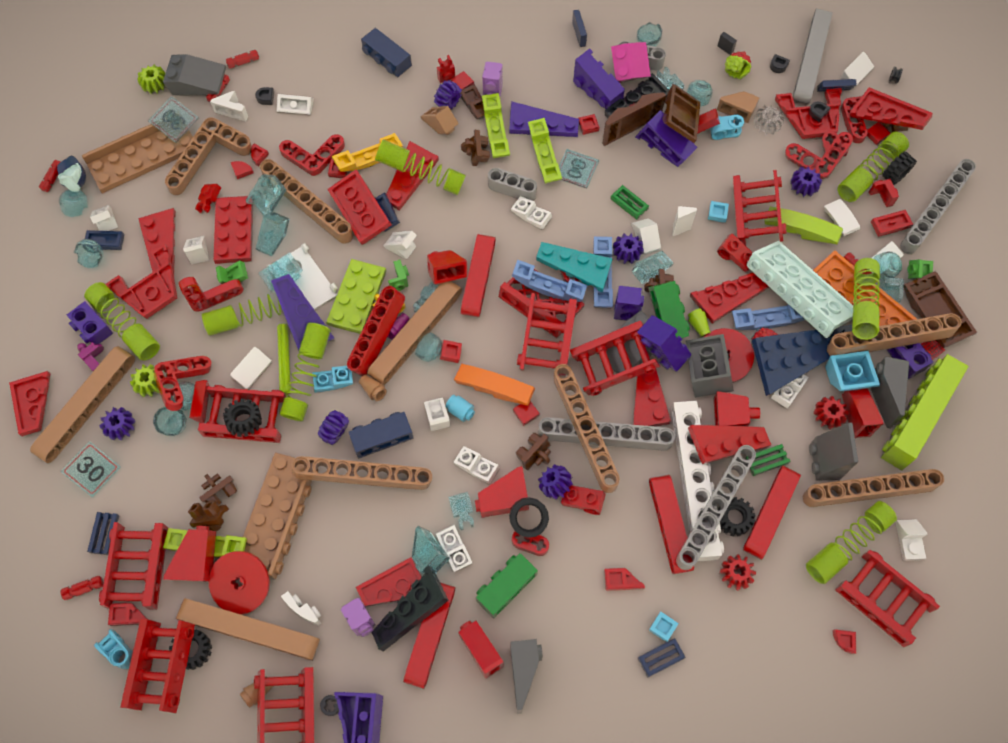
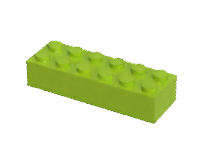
M947 354L943 359L938 358L934 365L930 366L925 374L927 376L925 381L923 380L916 389L918 393L909 401L908 405L910 407L908 410H905V415L900 419V424L896 425L892 430L890 441L887 440L881 450L884 453L881 459L902 471L918 457L967 371L968 365Z

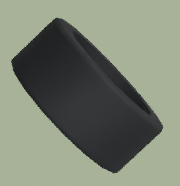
M527 497L514 503L510 510L509 519L515 532L520 536L530 538L540 535L547 528L549 514L545 505L538 499ZM526 505L535 506L541 513L540 523L533 529H524L517 522L518 511Z

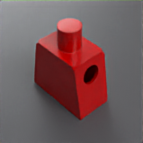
M452 250L434 251L427 255L428 273L434 284L467 277V260Z
M716 392L713 398L715 426H749L750 419H760V408L749 407V398L747 396Z

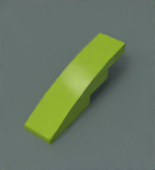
M770 206L768 211L777 210V207ZM780 208L782 223H786V232L801 234L802 239L838 245L843 232L842 227L804 213ZM777 217L764 219L765 225L778 226Z

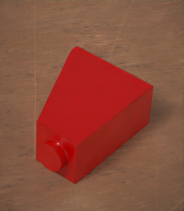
M868 388L844 391L842 394L843 403L847 404L845 410L849 411L847 422L853 424L855 438L871 437L884 423Z
M522 466L517 467L478 493L475 507L476 512L481 513V518L508 514L516 501L528 497ZM529 505L522 507L518 512L529 510Z
M196 526V530L188 529L164 574L163 580L209 581V574L214 563L217 531L209 530V526Z
M470 620L460 626L461 630L458 634L485 679L504 667V661L477 621L472 623Z

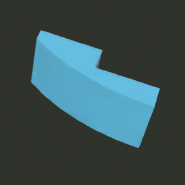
M347 366L331 367L332 370L312 372V374L317 375V377H313L314 392L330 391L352 385V371Z

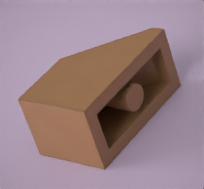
M745 91L723 96L720 98L717 110L730 116L740 115L743 117L744 122L748 123L760 98Z
M448 106L432 107L420 116L438 134L448 135L459 124Z

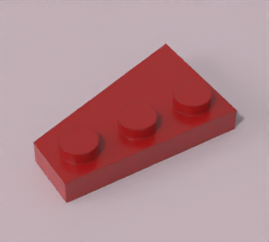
M48 371L9 382L18 434L22 437L42 430L51 375Z
M412 557L358 585L356 589L365 607L399 601L402 596L405 597L412 589L411 585L416 579L420 580L421 575Z

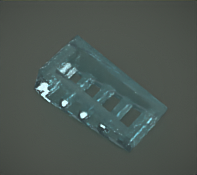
M662 250L635 263L632 273L643 284L649 281L650 278L658 275L659 269L666 270L674 263Z

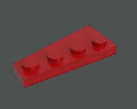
M409 141L406 150L408 149L410 152L403 171L414 153H416L412 174L422 157H425L421 177L429 163L433 160V168L439 161V157ZM413 159L405 172L397 170L387 191V196L392 206L399 211L429 174L430 167L421 180L419 179L422 162L413 176L410 175Z
M753 272L740 276L733 281L728 280L714 287H706L705 290L699 292H691L690 297L705 312L706 317L713 324L770 287Z

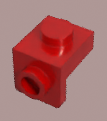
M890 179L874 182L868 192L870 195L879 193L886 208L893 206L899 197L898 190Z

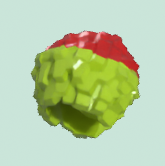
M738 51L726 58L725 72L729 76L741 80L750 73L752 67L751 60L745 51Z

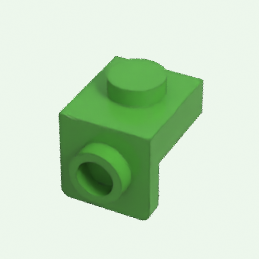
M909 260L907 268L908 279H918L932 273L933 261Z
M240 260L226 269L221 266L216 267L217 279L221 284L235 279L240 282L248 279L245 263Z
M401 260L393 261L397 278L388 280L389 286H393L398 291H401L408 287L406 276H409L406 265L403 266Z

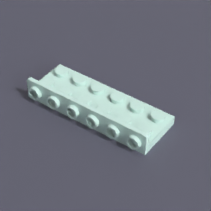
M780 241L752 253L747 267L825 338L830 337L836 328L853 320V305Z

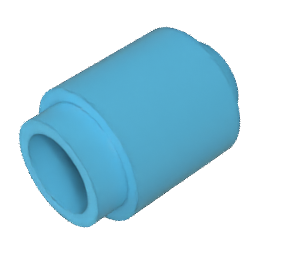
M452 395L445 405L448 412L463 422L469 421L475 414L474 405L461 396Z

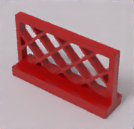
M514 277L500 286L498 296L527 318L529 309H526V294L535 293L537 299L535 301L555 304L563 303V305L569 303V301L553 299L552 297L540 300L539 292L525 289L522 283V289L516 290L512 285L520 284V282ZM577 302L576 306L578 307L576 308L575 316L584 308L585 304L583 302ZM534 308L532 319L562 324L556 318V315L563 314L564 312ZM544 329L556 338L561 335V331Z

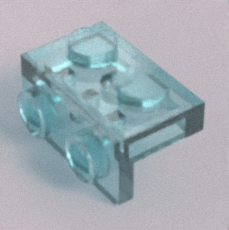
M262 174L249 193L246 202L247 204H255L264 216L270 217L287 189L275 175Z

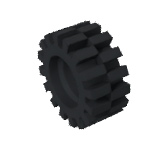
M903 152L891 162L882 175L886 180L890 179L893 185H896L913 169L917 160L909 153Z
M240 399L241 402L235 400L234 405L230 403L228 404L229 408L224 409L223 419L227 430L234 436L237 433L238 437H241L242 434L246 437L248 432L254 434V429L258 431L259 425L262 424L258 405L254 401L251 403L249 399L246 402L244 399ZM240 415H250V417L244 421L235 420Z
M733 497L720 520V527L725 530L723 533H730V536L733 537L734 535L741 536L752 527L756 516L753 513V506L749 507L750 503L748 501L745 503L743 498L737 500V497ZM738 510L741 512L743 521L739 524L732 523L728 518L729 511Z
M194 629L192 641L197 642L198 651L193 657H188L187 670L202 667V663L207 662L208 655L211 656L212 653L210 652V649H212V645L209 643L210 639L206 634L197 629Z

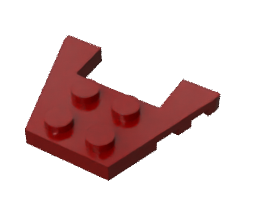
M841 88L826 89L824 93L827 101L826 105L831 109L820 122L809 115L810 106L795 107L792 93L776 94V103L802 139L823 137L827 131L838 133Z
M165 244L151 253L159 267L130 288H128L120 275L105 284L146 319L178 298L169 247Z

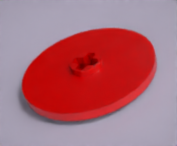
M728 328L713 330L704 337L724 334L726 350L729 353L728 361L732 383L741 380L749 373L754 363L752 344L745 335L736 330Z
M233 551L221 556L211 568L209 590L213 600L223 610L237 614H246L257 609L267 597L270 586L268 571L263 562L255 555L246 551ZM240 578V582H242L243 585L238 587V583H236L235 580Z

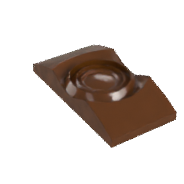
M673 83L664 102L667 106L662 120L667 126L695 143L697 141L701 102Z
M665 93L642 95L637 103L617 108L605 122L602 144L606 146L646 125L660 110L663 111L666 98Z
M936 271L903 285L911 308L921 318L944 314H956L960 317L961 326L952 337L936 340L943 348L977 333Z

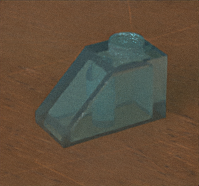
M275 212L264 215L256 250L273 256L286 236L290 219Z
M420 526L416 527L412 558L416 563L415 567L420 573L425 574L424 570L429 565L437 573L450 558L429 530Z

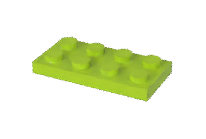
M351 259L326 321L327 325L361 334L371 314L372 305L376 301L374 296L379 293L386 274V268Z

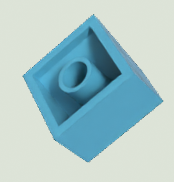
M869 351L832 355L825 366L830 384L840 392L880 386Z

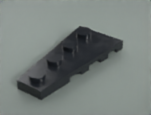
M652 73L651 77H648L645 82L641 81L636 89L630 90L623 99H618L605 110V116L608 119L617 108L637 103L642 95L664 92L667 97L669 89Z
M429 565L424 570L425 574L421 579H416L411 585L412 589L405 597L402 596L399 599L398 605L393 612L389 611L372 631L379 650L385 651L449 601L434 569Z

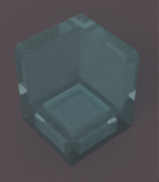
M885 276L880 282L879 287L896 302L900 303L903 300L904 279Z

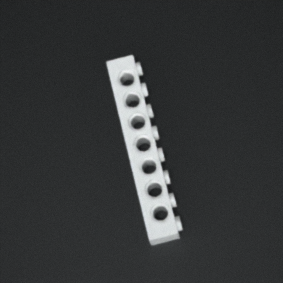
M697 401L674 402L671 407L689 534L714 492V484L710 482L709 475H711L710 463L702 464L695 445L689 444L687 439H692L688 430L689 426L684 421L688 420L693 425H701L702 411L701 407H698ZM690 458H697L699 463H692ZM693 476L700 477L702 482H695ZM696 495L703 496L705 502H699L696 499ZM712 503L713 508L717 510V503ZM709 521L702 522L705 527L711 528ZM720 522L711 536V542H708L697 562L718 560L724 553V545L719 540L718 534L721 532ZM692 538L696 545H702L699 538Z

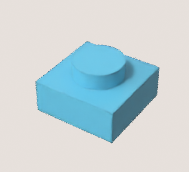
M711 201L708 220L725 223L729 204Z
M660 611L649 631L665 642H668L679 623Z

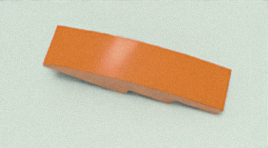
M462 363L454 378L457 384L470 386L476 391L492 394L497 399L527 406L535 391L533 386L518 380Z

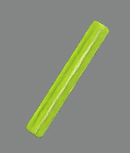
M278 324L279 390L286 394V392L291 391V387L288 384L290 383L289 334L287 324Z

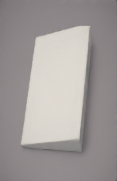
M862 52L844 70L840 79H856L858 85L874 68V65L865 52Z
M278 94L277 112L311 115L314 98Z
M678 206L673 223L672 236L691 230L697 208Z
M254 347L232 371L230 376L236 383L248 390L272 363V360L258 348Z

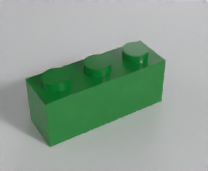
M668 281L648 287L656 317L676 328V337L678 335L681 338L688 337L690 327L684 317V304L680 302L679 285L675 281Z
M521 553L510 557L506 562L507 566L502 571L498 570L491 577L492 581L487 586L485 584L481 586L476 592V601L493 619L538 574V570Z

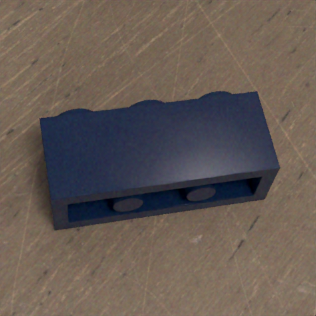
M376 27L361 38L363 52L366 55H370L377 64L384 66L390 74L399 77L412 66L411 55Z
M405 412L392 413L387 418L375 419L371 424L359 425L349 431L358 459L414 439Z

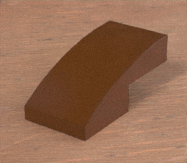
M475 84L463 89L460 93L462 95L461 98L476 119L483 117L482 96Z

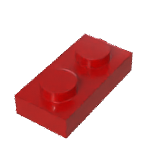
M906 209L873 218L871 221L878 237L909 229L913 226V222Z

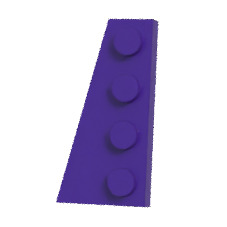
M511 101L509 134L530 135L528 122L545 118L549 136L578 137V118Z
M290 274L271 280V283L299 351L307 323L326 325ZM331 332L328 337V341L334 339V336L331 334Z

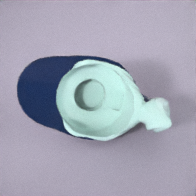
M72 155L59 163L57 170L61 185L67 187L72 192H79L86 182V172L83 166Z

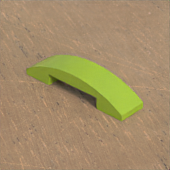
M499 93L482 95L492 157L510 156Z
M545 118L528 122L536 158L545 184L562 180Z
M168 528L163 548L177 551L188 530ZM226 535V537L216 536L214 558H220L233 551H244L247 538Z

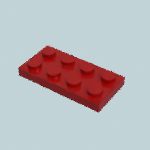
M357 169L327 189L362 245L392 225Z
M252 196L216 199L213 258L215 264L235 263L239 260L242 262L252 261Z

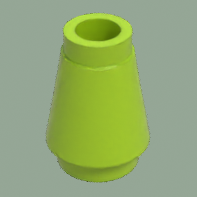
M701 308L688 314V321L700 335V338L711 333L706 314Z

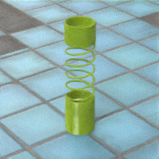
M892 132L861 165L857 166L838 185L837 190L841 198L848 202L856 201L872 185L873 180H877L878 175L883 174V169H887V167L883 168L879 162L875 161L873 156L879 155L880 159L889 166L891 162L889 163L884 156L880 155L879 150L882 149L883 153L893 158L894 161L897 156L899 157L901 153L908 149L909 141L907 137L900 132ZM868 160L874 161L875 165L882 169V172L877 173L874 168L869 166ZM867 166L877 177L873 179L871 173L862 167Z
M384 139L382 140L375 161L405 172L413 159L410 171L411 176L416 173L422 162L419 173L420 180L430 167L428 175L429 184L439 170L436 187H439L448 173L443 190L458 195L466 174L464 175L459 171L448 168L438 184L442 164H440L429 181L433 160L429 163L421 177L425 157H422L412 174L416 153L413 154L403 171L410 151Z
M872 258L860 259L854 267L855 284L852 332L857 338L865 340L872 339L879 334L880 265L877 260ZM866 271L874 272V273L868 274V275L862 274L863 272H866ZM870 285H873V286L876 287L875 289H872V290H863V289L859 288V287H861V286H870ZM865 291L874 292L875 295L871 297H865L860 295V293ZM865 298H871V299L876 300L875 302H871V301H863V302H860L861 299H865Z
M102 282L94 283L88 287L84 298L98 313H101V317L106 319L108 325L112 326L115 332H118V336L122 338L133 353L142 361L154 357L160 349V344L142 324H135L137 320L135 317L129 318L131 312L124 311V305H118L119 299L114 298L113 292ZM113 300L118 301L116 306L113 307L111 310L102 312L103 309L111 305ZM123 306V310L120 314H118L115 317L108 318L109 314L116 307ZM102 313H108L107 318ZM129 313L126 320L114 325V322L121 314ZM114 319L113 324H110L108 320ZM135 319L133 325L129 326L126 330L120 331V328L126 321ZM120 325L119 330H115L114 326Z
M267 294L270 310L269 316L260 297H258L261 319L256 314L251 301L248 300L251 322L239 302L242 325L238 322L231 305L202 313L204 327L209 336L243 326V314L246 320L252 324V310L257 319L262 321L261 306L267 317L271 318V304L275 312L281 315L279 300L278 313L270 295Z
M307 323L299 354L297 355L302 362L294 364L295 368L301 372L291 374L297 381L288 384L295 391L286 392L287 397L284 398L279 413L281 416L295 421H304L308 404L290 397L287 393L311 396V394L295 389L290 384L299 383L314 387L313 384L297 379L293 374H306L317 377L315 374L299 369L296 365L306 364L317 368L320 367L319 365L304 361L299 355L313 359H322L331 332L328 327L317 323Z
M877 501L865 511V516H860L857 523L850 524V529L843 531V536H837L835 543L830 542L806 563V569L817 582L826 584L848 564V560L852 561L851 554L844 547L837 544L838 538H843L847 546L854 553L860 554L859 548L846 538L844 533L850 531L854 539L861 546L867 547L864 538L853 531L852 526L857 524L861 532L869 540L874 541L875 537L872 532L859 524V519L865 518L874 532L882 534V532L897 521L896 513L888 504ZM861 527L866 529L872 535L873 539L868 537ZM854 534L859 536L864 541L865 545L860 543L854 536ZM846 540L852 543L856 547L858 552L853 550ZM839 547H841L850 556L851 559H849Z

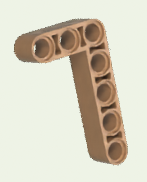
M206 118L166 176L165 184L169 192L173 195H180L184 192L216 142L239 155H249L252 147L249 137L216 118ZM242 143H246V144H247L246 146H243V147L239 146V145L242 144ZM194 154L197 155L195 158H190ZM184 168L188 169L186 172H181ZM175 182L178 183L177 186H171Z

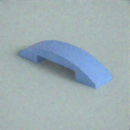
M594 236L593 254L612 258V237ZM612 264L603 293L593 286L594 307L613 308Z
M517 260L512 277L526 287L556 299L566 301L576 299L577 302H582L587 288L586 284L572 279L568 283L534 271V265Z
M789 304L787 306L751 311V308L732 311L735 329L738 330L776 328L806 320Z

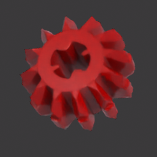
M833 396L829 398L823 397L821 402L819 401L815 405L816 409L813 411V414L817 415L815 421H821V427L827 425L829 430L833 427L841 426V424L847 421L846 417L849 414V411L845 410L847 404H841V398L836 401Z
M737 554L735 558L728 556L727 561L722 562L721 565L724 568L720 570V574L726 575L722 578V581H729L728 588L735 585L737 591L741 589V586L747 589L749 587L748 583L752 584L755 581L752 576L756 575V571L750 570L754 563L747 564L748 557H744L741 560V556ZM740 570L741 574H735L734 571Z

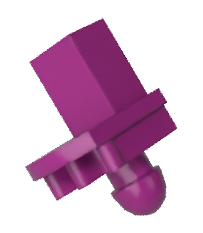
M93 342L89 346L79 343L77 345V349L80 352L78 356L94 371L99 365L95 357L103 352L104 347Z

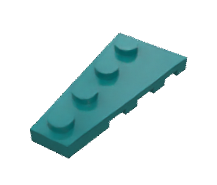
M541 242L536 256V261L555 270H561L567 276L575 277L587 286L592 285L603 293L612 258Z

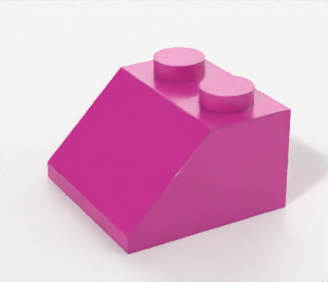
M646 42L611 46L615 78L619 83L651 77Z

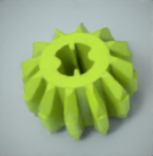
M154 64L152 67L147 65V68H141L142 72H138L137 79L142 90L148 91L150 94L154 91L158 94L159 90H164L165 84L163 80L166 73L161 66L157 67Z
M142 364V369L135 368L137 373L130 374L133 379L130 381V385L135 393L143 397L147 394L153 397V392L160 393L154 377V365L150 364L147 367Z

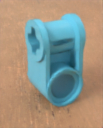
M740 115L718 116L720 124L710 128L711 136L714 140L735 138L742 132L741 127L744 125V119Z
M110 629L108 631L109 634L99 643L96 642L94 646L112 665L121 669H129L133 651L125 644L117 632ZM125 653L126 657L124 661L120 663L119 659L121 655Z

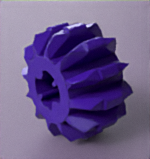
M444 81L436 90L434 103L437 106H448L452 110L453 107H456L459 98L462 96L460 94L462 89L453 81Z
M809 166L806 169L803 167L799 168V170L793 173V177L790 180L791 190H797L796 195L801 193L803 197L806 194L811 197L820 189L822 184L821 174L815 173L816 169L810 170Z
M625 233L622 234V237L618 236L612 247L614 249L613 255L617 256V261L623 260L624 264L627 261L631 264L634 263V260L638 261L644 251L643 241H639V236L633 237L632 233L629 236Z
M113 407L112 412L105 411L107 416L100 417L103 423L99 425L103 430V434L111 440L116 438L123 440L124 435L130 437L129 430H135L133 424L136 423L132 413L128 410L126 411L123 407L119 409Z
M334 410L330 412L319 427L318 435L322 441L331 445L337 443L349 424L348 417L340 411Z
M554 464L552 468L547 467L546 472H541L542 477L538 479L540 483L538 487L546 497L557 500L559 496L564 497L565 492H570L568 487L573 485L571 481L573 477L564 466Z

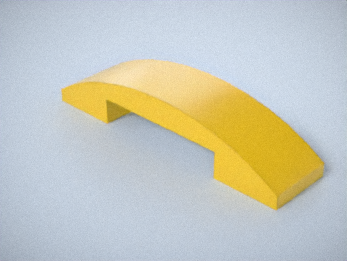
M393 133L380 138L379 143L351 154L347 150L332 156V159L340 171L360 170L380 163L375 161V157L383 139L401 148L403 144L397 135Z

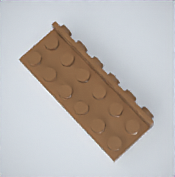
M176 112L174 119L168 123L163 122L162 119L155 121V124L147 125L82 155L101 193H105L168 164L181 156L193 136L187 125L182 124V119L179 120V125L174 124V128H180V130L172 129L171 124L176 122L178 117H182L180 112ZM173 114L165 117V120H169Z
M276 452L243 534V537L247 538L244 551L258 557L265 565L269 578L275 580L277 575H280L283 570L284 563L282 561L284 556L288 555L291 543L289 542L292 535L294 536L297 532V520L299 516L303 515L305 509L304 501L306 497L310 496L312 486H310L312 480L298 479L293 475L291 464L295 458ZM299 464L295 469L302 472L307 467L304 464Z

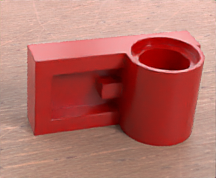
M733 233L729 234L718 248L717 253L725 260H732L746 272L749 270L747 263L753 252Z
M573 485L568 487L570 492H565L561 500L563 506L583 509L585 512L593 515L601 514L606 496L604 491Z

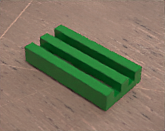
M624 185L618 188L610 198L636 220L639 219L640 215L644 214V211L649 209L648 204Z
M783 444L756 453L755 459L779 451L778 454L753 462L750 467L753 476L791 462L786 456L787 452L783 450ZM781 457L783 459L782 461L770 464L768 466L756 470L754 468L758 465L770 462Z

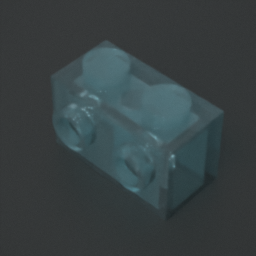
M289 252L260 271L258 275L272 293L275 290L271 280L290 274L292 279L296 281L301 278L300 274L303 270Z

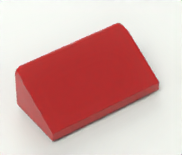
M716 108L699 115L698 133L720 124Z
M207 380L196 381L189 418L199 423H205L210 395L206 390L207 386H210Z

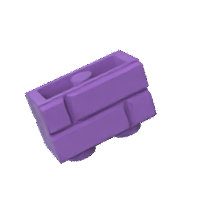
M485 62L482 76L483 95L499 93V97H501L503 64Z
M360 598L352 600L341 608V612L350 628L357 636L365 637L372 633L376 624Z

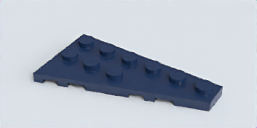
M852 325L836 328L828 338H825L816 329L752 339L765 395L772 394L830 358L827 347L832 337L839 333L852 331Z

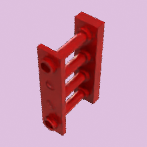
M773 170L774 179L750 183L741 182L740 175L733 176L737 238L745 246L746 239H749L751 236L779 233V239L782 242L783 234H787L786 223H782L779 187H782L781 176L777 177V170ZM775 186V195L753 198L742 196V193L746 192V190ZM776 202L777 210L750 214L744 212L743 209L747 205ZM778 218V226L756 229L745 228V223H748V221Z
M531 293V298L527 297L526 309H529L523 351L522 354H518L517 365H520V370L523 371L525 364L555 369L560 364L567 365L577 300L569 299V304L565 303V305L535 301L536 295ZM537 308L564 312L563 314L567 315L566 322L561 324L532 319L533 310ZM531 327L561 331L564 334L563 341L553 342L529 338ZM528 346L558 350V352H561L560 360L551 361L526 357ZM561 373L558 376L566 377V374Z
M641 320L570 349L571 356L576 361L582 362L589 385L583 387L586 394L591 396L598 395L604 389L644 373H653L656 371V368L660 367L655 358L650 360L645 345L640 341L642 338L637 331L644 325ZM631 339L635 340L643 361L642 364L632 367L624 346L625 342ZM611 347H617L625 371L615 375L606 353L607 349ZM594 354H599L607 378L596 382L589 362L590 356Z
M222 385L207 386L206 390L214 398L209 421L199 423L198 431L203 437L280 443L281 434L275 428L278 406L279 403L284 402L283 400L286 398L285 393L280 390L259 391L226 388ZM221 399H233L232 405H234L235 400L240 402V399H249L252 402L254 401L258 407L260 401L271 402L267 426L259 428L258 431L254 429V434L248 432L246 437L244 434L241 437H238L237 433L235 436L227 430L226 425L217 423Z
M114 522L113 528L109 533L111 542L103 590L99 593L100 605L109 609L113 601H141L143 607L149 610H157L166 549L163 546L168 527L164 523H155L154 529L151 531H124V526ZM123 539H150L152 541L151 549L148 551H121ZM119 560H148V570L145 572H119ZM116 580H144L146 583L145 591H142V593L114 592Z
M868 550L861 556L867 562L851 582L843 581L835 591L903 647L909 646L916 639L911 634V630L924 612L927 610L931 613L939 609L940 605L935 602L931 595L922 592L886 563L879 553ZM875 568L884 577L870 595L865 596L859 591L858 587L871 570ZM890 582H893L901 591L886 610H882L876 605V600ZM910 596L919 605L904 625H900L894 620L893 615L906 598Z
M140 619L120 708L142 711L143 703L160 704L159 711L177 713L195 624L178 620L177 628H160L161 623ZM158 637H175L172 650H155ZM153 658L170 659L167 673L150 672ZM148 681L165 682L162 695L145 694Z
M313 667L303 668L298 676L265 677V669H260L258 675L254 676V689H257V743H265V733L283 731H298L302 733V742L299 743H314ZM298 685V687H301V696H298L296 699L265 700V686ZM298 708V710H301V719L294 722L265 723V709Z

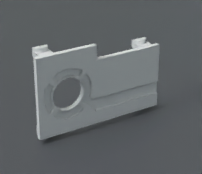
M304 243L297 250L271 265L268 264L266 267L275 278L290 274L286 271V267L290 262L297 261L301 263V270L296 274H290V276L314 310H316L331 299L336 298V289L338 287L335 283H329L307 251L309 247Z

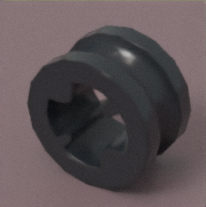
M894 66L889 82L895 81L897 84L903 69H897Z
M328 695L322 699L320 708L325 715L334 716L339 712L335 696ZM328 700L331 702L336 701L335 709L332 712L330 709L328 711L325 709L328 706Z

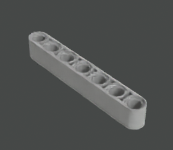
M817 8L814 12L793 93L794 101L809 104L811 101L833 12Z
M963 159L914 224L900 245L904 253L913 254L922 244L974 172L976 164L972 160Z
M546 417L539 422L538 435H547L549 437L548 441L581 443L570 419ZM595 421L600 434L603 431H607L611 435L604 437L601 434L606 446L665 451L671 448L675 440L673 430L666 427ZM588 425L581 426L583 430L591 429ZM545 426H549L552 428V430L550 432H546L542 428ZM569 428L572 432L566 434L562 429ZM627 433L630 435V438L625 439L621 434ZM641 435L649 436L650 440H643ZM660 437H667L669 442H663Z
M749 445L741 446L732 458L677 555L676 563L680 569L689 570L699 560L755 460L756 451L753 447ZM741 454H746L749 460H744ZM731 470H736L739 473V477L734 476ZM722 486L729 488L730 493L723 492ZM712 503L720 505L721 510H715ZM702 520L709 521L711 528L705 527ZM692 538H699L702 545H696ZM682 555H689L692 563H686Z

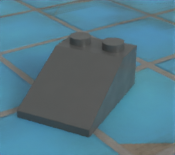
M188 54L171 55L163 83L172 95L219 94L226 65Z
M641 310L627 320L619 329L640 320L645 324L649 318ZM635 340L626 341L624 346L632 367L643 363ZM617 347L607 349L606 353L614 372L618 374L625 371ZM646 347L649 357L652 356L650 353L652 349Z
M724 334L686 340V346L691 353L688 361L695 398L714 395L717 391L725 393L734 391Z
M885 356L880 363H877L875 368L880 386L871 387V391L886 427L891 429L905 415L909 361Z
M846 423L816 436L810 443L809 453L813 456L812 473L815 474L816 481L840 480L858 463L852 423Z
M537 639L510 642L517 714L522 713L539 661H542L543 658L541 644L537 645Z

